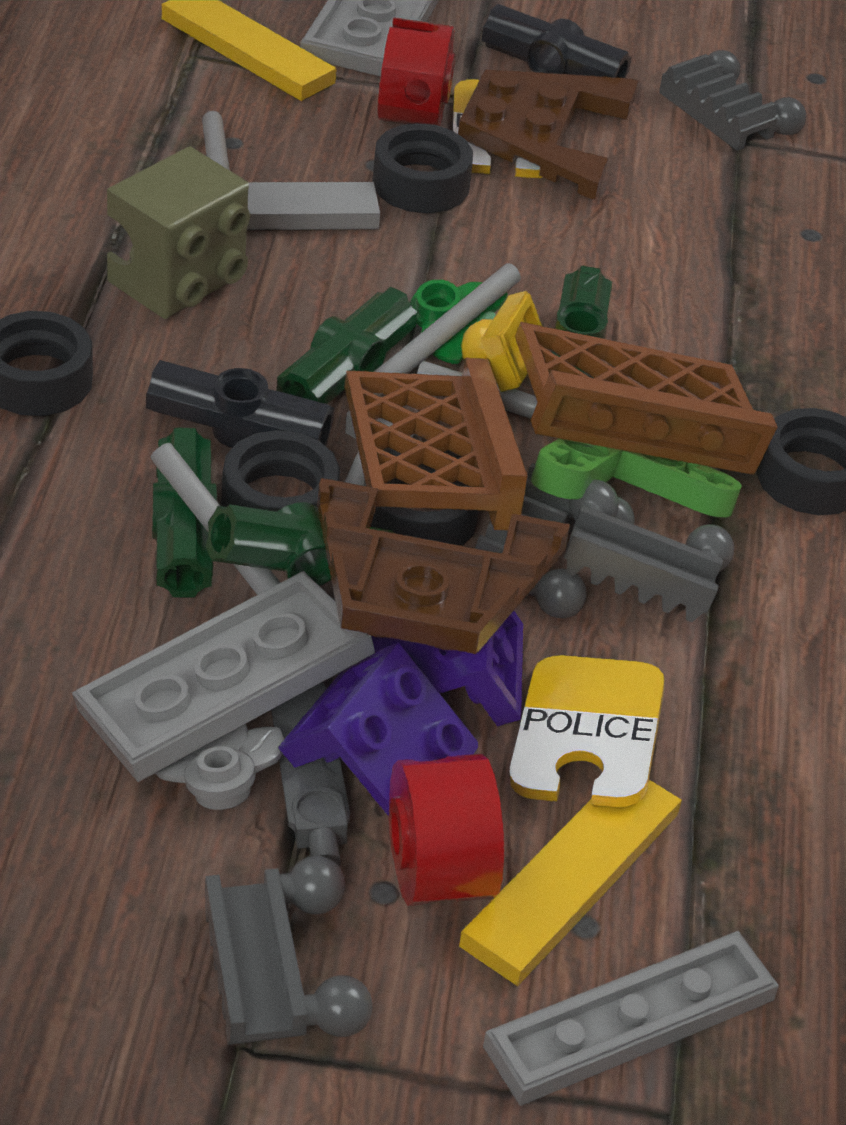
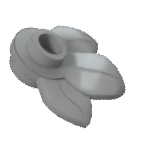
M244 724L159 770L155 774L160 779L166 781L186 783L187 789L203 807L214 810L229 809L247 799L250 794V787L255 780V773L277 763L283 753L279 750L278 746L284 740L283 734L278 727H259L247 730V726Z

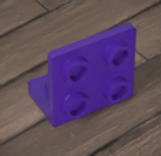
M515 611L509 615L477 654L457 650H442L431 645L389 637L372 636L375 652L399 642L439 694L465 686L471 701L474 704L481 703L497 727L521 720L523 623Z
M398 642L376 651L369 657L341 671L278 748L294 768L320 758L329 763L340 757L389 816L390 779L393 765L397 760L433 761L447 756L471 755L478 749V742Z

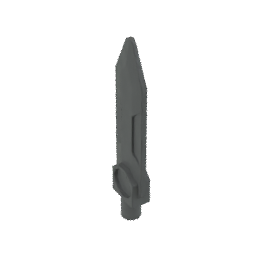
M323 682L271 709L273 727L281 729L284 739L327 689ZM282 754L279 759L288 825L294 830L297 849L310 848L311 856L327 857L340 867L341 860L338 845L347 844V824L350 821L340 757L329 763L320 758L294 768L284 754Z

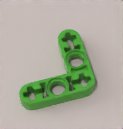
M560 438L540 450L531 477L532 484L541 491L559 498L575 500L583 497L593 480L607 482L612 477H615L685 507L715 517H729L732 515L742 487L740 482L732 476L708 466Z

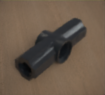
M497 4L490 10L489 17L483 26L481 41L485 42L486 47L526 61L533 72L626 78L630 69L632 57L629 56L628 51L585 36L578 24L569 19L561 18L549 23Z
M159 360L152 372L150 385L146 393V409L212 427L214 437L221 444L231 448L237 442L255 433L275 430L301 433L320 441L326 446L333 425L334 408L330 405L268 389V383L264 376L259 372L246 368L229 369L219 375Z

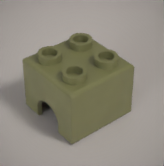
M188 146L107 188V215L123 226L133 244L130 251V259L127 261L113 252L107 254L108 282L163 319H166L186 307L196 306L205 296L222 286L239 281L245 274L248 266L246 237L247 226L250 221V212L248 210L249 183L198 150Z

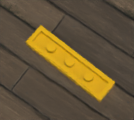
M169 0L162 3L163 20L300 101L336 83L337 68L219 0Z
M649 780L644 798L638 803L627 807L592 805L591 799L499 892V895L494 897L461 931L459 947L518 987L678 816L682 799Z

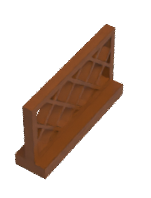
M520 322L515 339L538 402L531 417L535 434L754 475L778 428L771 413L753 410L738 376L730 364ZM547 349H550V350L554 351L555 353H557L558 355H560V357L556 356L555 354H553L552 352H550V351L547 350ZM602 360H605L606 362H608L609 364H611L612 366H614V368L611 367V366H609L608 364H606V363L603 362ZM574 366H577L578 368H580L581 370H583L584 372H586L594 378H590L589 376L585 375L584 373L576 369ZM628 377H631L632 379H634L635 381L639 382L640 384H642L643 386H645V387L648 388V389L643 388L642 386H640L639 384H637L636 382H634L633 380H631V379L628 378ZM709 382L718 383L721 389L717 388Z
M465 358L462 376L346 371L344 387L367 487L378 488L376 506L487 510L494 530L509 529L512 514L521 515L527 473L488 359ZM373 393H382L386 396L379 397ZM433 396H448V397H446V398H444V399H442V400H439V399H437V398H435V397H433ZM408 405L414 409L419 410V412L414 413L403 407ZM382 418L393 423V425L387 426L376 420ZM442 421L453 427L448 429L436 422ZM416 434L427 439V441L421 442L410 436ZM389 447L401 454L396 457L383 451V449ZM450 450L463 457L457 459L444 452ZM424 464L437 471L429 473L417 466ZM394 478H397V479H399V480H401V481H403V482H405V483H407V484H384V483H386V482H388V481H390V480H392V479H394ZM458 480L470 487L456 486L452 483Z

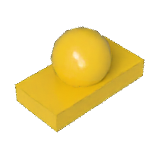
M527 291L509 295L494 319H482L476 322L463 335L461 344L463 359H488L500 392L520 387L527 375V370L515 339L520 322L542 326L531 295Z

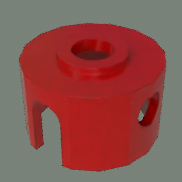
M393 17V27H389L382 63L378 96V119L402 124L421 123L440 126L445 104L449 102L454 74V26Z
M483 754L447 756L433 761L397 760L393 765L390 779L389 834L398 885L405 903L408 906H415L447 900L460 902L493 899L499 895L504 870V828L496 778L489 759Z

